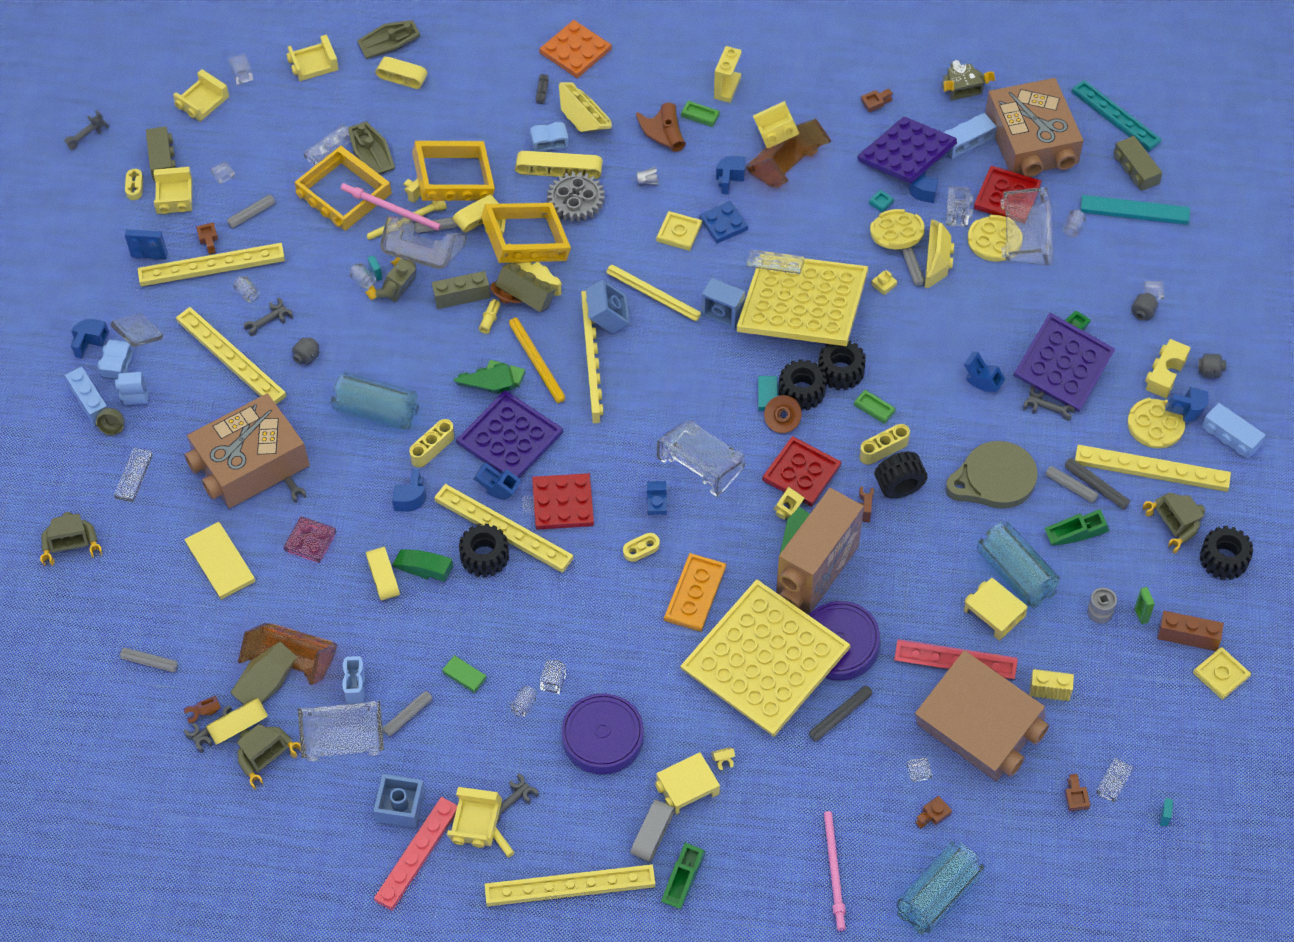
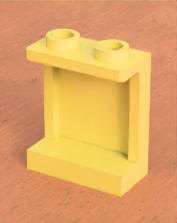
M327 34L320 36L321 43L296 51H293L291 46H287L289 52L286 53L288 63H292L293 75H297L299 81L339 70L337 57Z
M725 46L715 69L714 99L731 103L741 80V73L734 72L742 50Z
M203 69L197 73L199 80L182 95L176 92L173 94L175 106L200 122L229 98L227 85Z
M785 101L753 115L767 149L799 134Z
M190 167L155 169L156 198L154 206L156 213L167 214L192 211V175Z
M991 578L987 582H982L977 589L978 591L967 596L964 601V611L968 613L971 610L995 630L994 637L1000 641L1026 617L1028 606L995 579Z
M700 752L656 773L655 786L659 793L664 794L665 804L675 808V815L680 813V808L708 794L712 798L720 794V785Z
M458 787L456 795L459 798L452 830H448L447 836L451 839L452 843L457 845L469 843L478 848L491 846L502 803L501 796L498 792Z

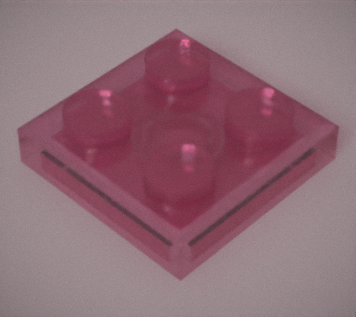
M300 516L284 545V551L320 563L336 534V528Z

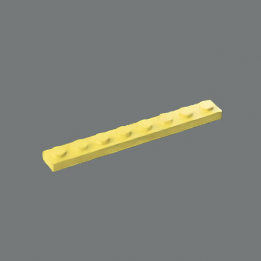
M282 243L140 267L138 268L140 286H147L283 262L285 257Z
M581 291L593 423H600V415H603V404H599V400H602L601 388H597V384H601L600 373H596V369H599V359L595 358L594 355L598 354L597 343H593V339H596V328H592V324H595V322H592L588 317L586 291Z
M191 307L176 317L177 322L260 397L268 393L275 404L287 397L283 389Z
M1077 445L1075 461L1082 466L1228 492L1231 472Z
M447 484L434 497L435 502L476 525L481 524V526H485L486 523L490 527L493 525L497 526V530L501 529L503 535H506L508 543L561 573L566 570L574 559L571 553Z
M652 864L485 883L486 905L488 907L654 888L655 877Z

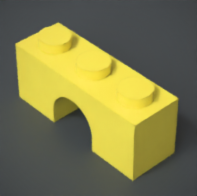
M1172 339L1168 341L1167 345L1163 344L1159 353L1161 355L1160 359H1155L1152 366L1154 370L1153 372L1149 371L1145 382H1147L1146 390L1167 399L1177 374L1170 372L1168 369L1172 368L1181 371L1191 347Z

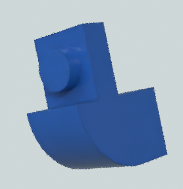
M728 156L718 162L716 166V180H719L718 187H722L721 194H729L730 181L744 182L745 156Z
M925 171L914 182L909 183V192L917 200L934 203L938 178L925 176Z
M86 319L78 322L72 328L71 332L74 339L71 342V349L75 357L82 359L89 344L103 347L109 333L106 321Z
M972 351L964 363L968 371L965 378L971 385L982 391L997 392L1005 381L1000 368L994 365H986L979 352Z
M1190 387L1185 396L1173 393L1165 405V411L1183 415V421L1185 422L1195 421L1200 417L1208 404V392Z
M487 463L481 465L473 478L487 489L485 493L498 499H508L513 496L522 481L506 469L499 473Z
M412 469L410 485H394L392 499L394 511H414L420 508L426 501L427 494L424 486V477H421L420 469Z
M647 481V515H667L666 481Z

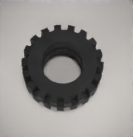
M850 340L847 346L826 344L825 348H822L819 353L818 367L821 366L827 379L826 384H829V388L835 387L836 390H840V388L848 390V387L854 388L855 384L858 385L861 379H863L866 356L863 353V349L861 347L858 348L856 343L852 344ZM838 362H843L848 364L849 366L838 367L834 364Z
M798 359V362H795V360L791 361V365L786 364L785 369L781 370L779 395L794 398L799 403L801 411L802 409L807 411L811 407H817L818 403L821 404L823 401L827 379L821 366L818 367L817 363H810L811 360L803 361V359ZM803 382L810 386L801 388L794 384Z
M910 451L900 452L886 458L876 467L874 472L883 495L890 499L906 497L916 492L928 479V474L919 455Z
M485 523V526H481V524H477L475 528L471 526L469 532L465 531L463 533V537L459 540L461 563L464 569L468 570V573H475L477 577L483 575L484 578L489 574L494 576L496 575L495 572L500 573L502 567H506L509 560L508 541L501 529L497 530V526L493 525L490 527L489 524ZM485 546L494 549L488 554H478L475 552L478 548Z
M1223 526V529L1216 527L1215 531L1211 530L1206 535L1200 551L1202 567L1207 568L1206 572L1208 574L1213 573V577H1221V580H1225V578L1233 580L1234 576L1236 578L1240 577L1241 574L1246 572L1253 555V544L1249 541V536H1244V532L1242 530L1237 531L1235 527L1230 529L1228 526ZM1219 549L1229 550V551H1231L1235 556H1234V557L1224 556V555H1222L1218 550H1219Z

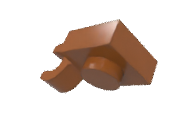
M886 89L881 93L874 90L862 95L861 102L868 112H872L883 107L884 103L891 102L893 100L891 98L893 93L890 89Z
M214 222L196 226L200 244L206 243L209 254L216 253L213 241L218 240Z
M863 487L859 489V497L864 501V503L860 502L864 506L862 522H870L872 498L874 496V488L872 487L868 494L863 492Z
M213 696L197 702V705L185 707L184 712L194 713L192 717L187 718L188 723H193L200 714L201 716L204 714L207 716L212 715L221 707L217 697Z
M1070 774L1069 779H1067L1069 789L1065 790L1068 810L1089 809L1090 802L1087 788L1080 787L1078 774Z
M937 796L923 806V813L917 816L918 820L915 823L920 829L931 821L937 825L950 816L952 810L940 796Z

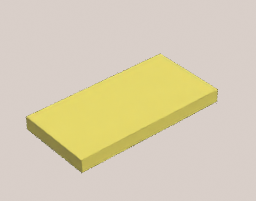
M220 522L184 539L220 600L256 582L253 574Z

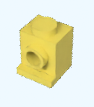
M788 487L773 508L776 511L775 514L783 520L788 519L798 509L804 497Z

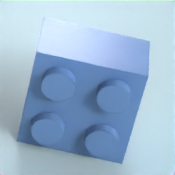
M711 278L702 293L701 316L735 329L744 306L745 291Z
M603 279L586 289L588 317L592 322H595L612 334L630 324L626 294Z
M382 774L373 810L375 822L417 828L425 793L423 780Z

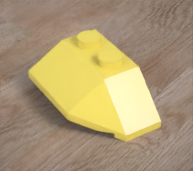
M560 82L561 111L576 126L578 131L593 132L611 129L612 122L610 118L587 94L576 88L573 82Z
M931 220L925 288L931 287L948 276L949 268L952 269L953 258L950 257V254L954 253V243H951V234L942 223L936 220Z

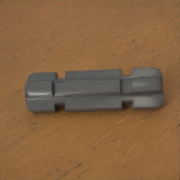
M547 74L539 75L535 98L537 104L545 102L549 80Z

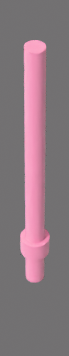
M345 183L341 185V190L352 194L353 197L359 200L362 198L437 231L441 227L439 223L368 194L359 187L354 188Z
M831 811L824 812L834 898L832 908L833 915L836 916L837 930L844 931L846 930L844 919L846 909L845 904L842 902L833 816Z

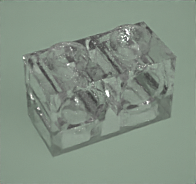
M948 187L946 225L967 227L968 220H972L973 209H969V207L973 205V195H970L969 187Z

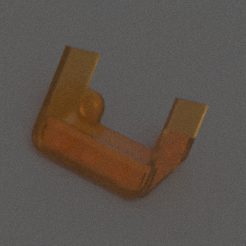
M816 118L797 124L798 135L768 149L766 147L746 165L749 173L770 187L778 188L789 181L784 175L804 156L809 155L811 157L818 152L817 148L830 143L831 139Z
M263 623L244 632L238 663L253 660L276 643L281 642L297 656L292 668L304 672V676L307 677L309 684L314 685L324 679L335 655L337 644L276 624Z

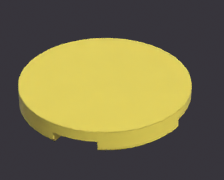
M904 209L885 211L879 214V217L871 222L870 234L873 241L879 246L888 249L909 248L917 244L923 238L925 232L922 218L917 214L905 212Z
M989 215V217L972 223L968 231L967 241L970 249L978 257L994 262L1005 261L1015 256L1020 250L1022 233L1015 225V222L1009 218L1000 215Z
M1146 398L1137 402L1131 408L1127 421L1128 429L1131 435L1145 446L1167 448L1176 444L1183 436L1185 430L1183 415L1165 411V405L1168 402L1166 399L1164 401Z

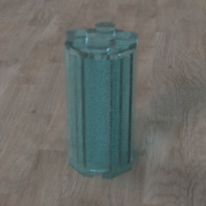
M348 372L339 375L333 389L336 392V397L332 396L331 399L332 409L402 430H409L411 428L413 415H416L419 410V404L416 403L418 397L416 391Z
M1000 522L987 531L986 535L988 537L985 540L980 539L977 551L1027 606H1031L1034 609L1044 599H1049L1056 594L1057 590L1055 588L1060 582V577L1009 522H1006V524Z
M951 841L898 898L896 905L898 917L913 925L914 930L918 934L930 933L983 875L985 867L983 864L978 865V856L964 844L959 843L955 846V842Z

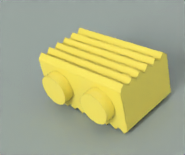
M1033 669L1030 678L1029 696H1034L1035 698L1042 697L1043 699L1050 698L1051 700L1054 698V700L1058 699L1059 701L1062 699L1068 702L1073 691L1074 674Z

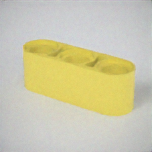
M387 56L382 58L375 70L376 75L383 80L414 89L421 88L428 75L427 70L419 65Z
M488 195L459 210L452 219L466 233L483 224L481 215L485 204L499 203L492 195Z
M442 419L438 421L410 447L409 452L413 466L418 468L424 467L454 440V428L450 420Z
M898 424L862 442L860 461L870 465L905 448L909 442V427L904 424Z
M385 546L367 551L366 557L380 600L399 596L398 585Z
M257 698L210 723L206 728L215 744H219L263 720L268 714L260 699Z

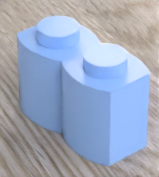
M563 122L536 125L530 128V138L533 149L536 152H547L551 149L561 150L569 147V138L565 123Z
M109 340L107 345H104L103 357L98 361L97 366L102 377L118 379L120 373H127L134 351L131 342Z
M120 373L118 379L115 380L116 390H119L120 401H123L125 406L148 404V390L143 373Z
M360 656L345 657L343 662L345 676L342 686L347 704L363 703L365 698L363 685L365 670L362 658Z

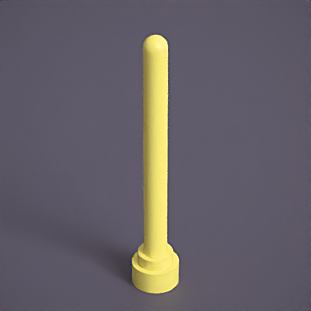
M432 201V204L413 213L423 216L434 210H445L447 206L445 201ZM406 217L397 219L369 232L367 239L372 240L412 220Z

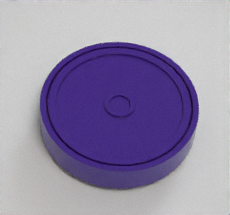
M834 601L819 606L809 614L810 617L848 642L851 647L825 677L826 679L837 681L850 680L864 674L872 667L880 652L881 639L877 622L869 611L852 602Z
M600 693L580 699L568 710L562 723V743L566 755L577 767L590 773L611 774L625 769L638 757L643 746L644 727L639 712L629 701L617 695Z

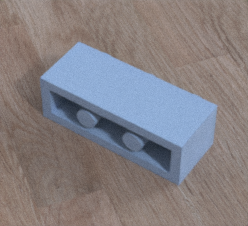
M983 113L965 123H960L950 130L944 131L943 133L957 139V144L947 154L953 159L994 139L997 126Z
M80 367L66 374L65 377L70 390L95 427L97 415L107 406L84 369Z
M1220 403L1205 416L1202 425L1208 433L1213 434L1224 444L1229 445L1238 454L1245 456L1247 459L1262 446L1266 436Z

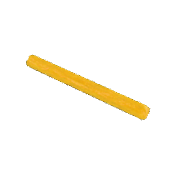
M516 317L510 319L509 325L556 403L564 402L565 395L519 319Z

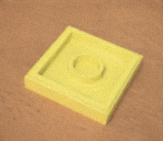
M668 211L656 237V242L691 251L702 226V220Z
M1222 647L1193 671V674L1222 700L1251 676V673Z

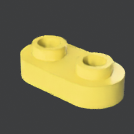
M646 533L627 542L623 547L624 558L630 562H635L655 553L660 547L659 537L654 533Z

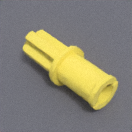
M496 299L490 301L487 310L483 313L482 322L478 327L479 331L484 334L490 332L493 322L497 319L496 314L501 304Z

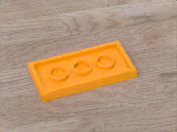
M689 553L665 613L664 621L702 632L727 564Z

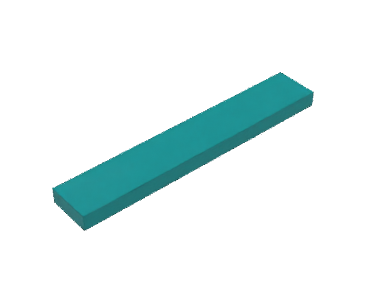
M1085 80L1072 88V94L1128 137L1135 136L1148 152L1161 143L1162 139Z
M1082 195L1080 213L1188 225L1190 207Z

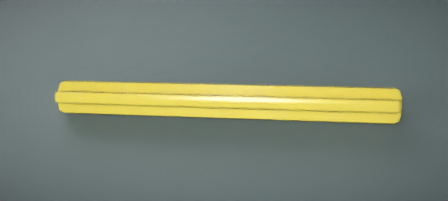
M614 265L608 267L606 272L608 275L693 321L699 320L701 316L700 311Z

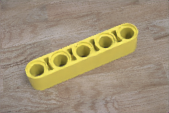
M520 151L517 153L515 171L523 175L565 177V173L572 176V172L578 175L581 172L582 176L588 173L589 178L594 176L595 179L601 177L603 160L596 155Z

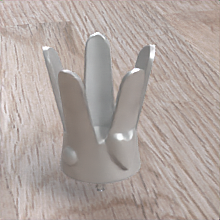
M656 166L645 171L636 172L637 178L632 180H637L638 185H659L657 183L659 180L656 179L657 174H653L657 172Z

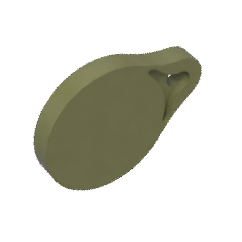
M1006 441L987 442L976 447L968 455L961 467L948 477L945 488L946 494L956 501L974 502L993 508L1005 509L1015 507L1025 502L1032 495L1037 481V467L1031 455L1020 446ZM956 485H961L964 488H957Z

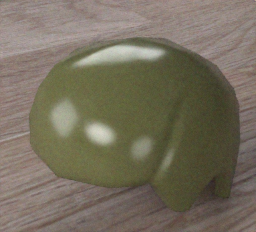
M105 408L97 415L95 425L106 435H116L122 432L125 418L117 409Z

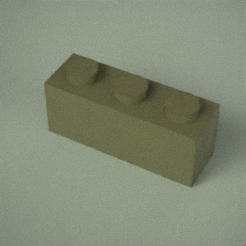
M167 126L146 129L149 165L153 181H155V169L176 168L175 160H172V157H175L174 147L170 145L173 143L172 133H168Z
M1135 136L1116 143L1113 152L1114 158L1120 162L1124 171L1130 175L1133 183L1141 191L1160 184L1163 172Z
M509 263L503 266L495 284L539 312L549 307L556 291L548 282L539 280L533 273L524 271L516 263Z
M485 271L431 282L437 309L490 298L489 283Z

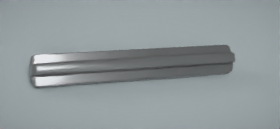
M1069 458L1066 461L1065 467L1120 508L1126 509L1130 500L1073 458Z
M867 685L862 687L810 730L809 737L813 741L819 740L872 695V690Z

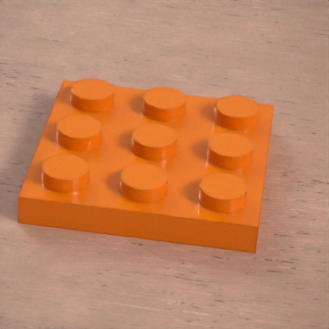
M573 20L541 46L539 52L574 77L579 78L612 50V45Z

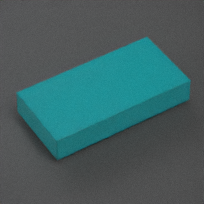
M758 376V411H765L768 402L777 397V376Z

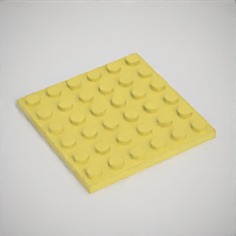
M761 253L737 324V332L847 346L867 278L868 266Z
M756 579L680 667L685 673L775 737L851 647L848 642Z

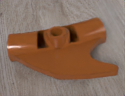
M669 102L662 104L660 111L653 118H646L641 113H636L638 123L647 137L671 148L673 152H679L685 147L686 143L677 121L675 104Z

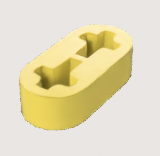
M131 169L126 173L125 192L130 200H138L143 194V176L139 169Z

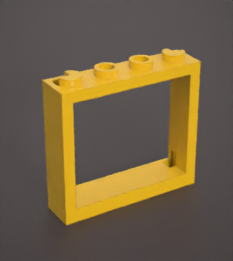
M484 141L414 142L412 155L422 201H478L488 195L493 196L495 187ZM424 158H479L485 185L429 184Z
M339 146L294 183L295 192L299 198L305 199L312 208H316L325 218L328 217L332 220L335 226L341 227L346 231L377 205L363 200L343 216L309 190L313 185L337 166L343 164L376 189L371 195L385 200L392 192L389 181L344 147Z
M553 203L485 204L481 218L498 263L567 261L571 247ZM546 218L556 242L548 244L506 245L496 219Z

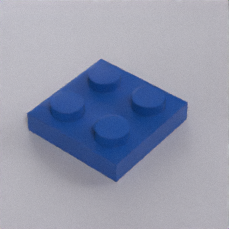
M731 201L701 213L699 217L716 243H720L748 230V224Z
M126 229L125 239L131 257L156 260L167 259L168 252L162 231Z

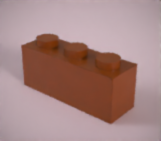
M1163 611L1157 639L1217 651L1222 639L1224 623Z

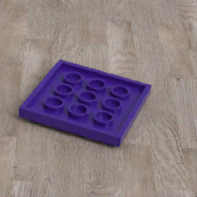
M903 116L857 157L859 162L911 184L957 144V139Z
M1049 313L1013 376L1061 403L1074 407L1077 412H1080L1114 353L1115 348L1056 315Z
M504 390L456 439V443L499 473L507 469L520 478L563 434V428Z

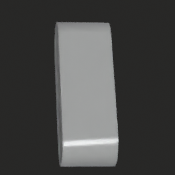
M654 800L633 843L632 855L648 862L652 861L674 815V807Z

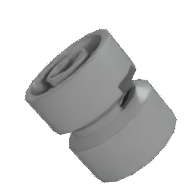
M1108 588L1094 590L1087 609V614L1092 621L1099 624L1110 621L1117 603L1115 593Z

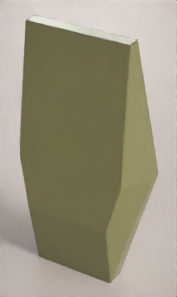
M413 20L386 23L360 38L357 42L365 58L369 59L407 45L419 38L420 33Z
M367 121L348 127L353 152L358 159L379 175L395 169L386 139Z
M281 642L276 643L249 662L230 693L243 705L257 698L260 699L261 703L265 702L281 688L297 656Z

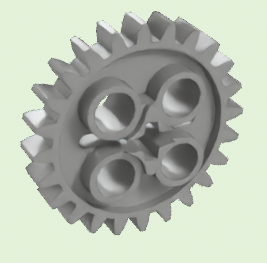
M572 172V176L565 173V178L559 176V181L553 180V185H549L550 190H547V203H553L558 217L563 215L564 221L567 218H570L571 222H573L574 218L578 222H580V218L587 221V216L593 218V212L599 214V209H602L603 203H605L603 185H600L599 180L595 181L594 176L589 178L588 173L585 176H582L581 172L578 175Z

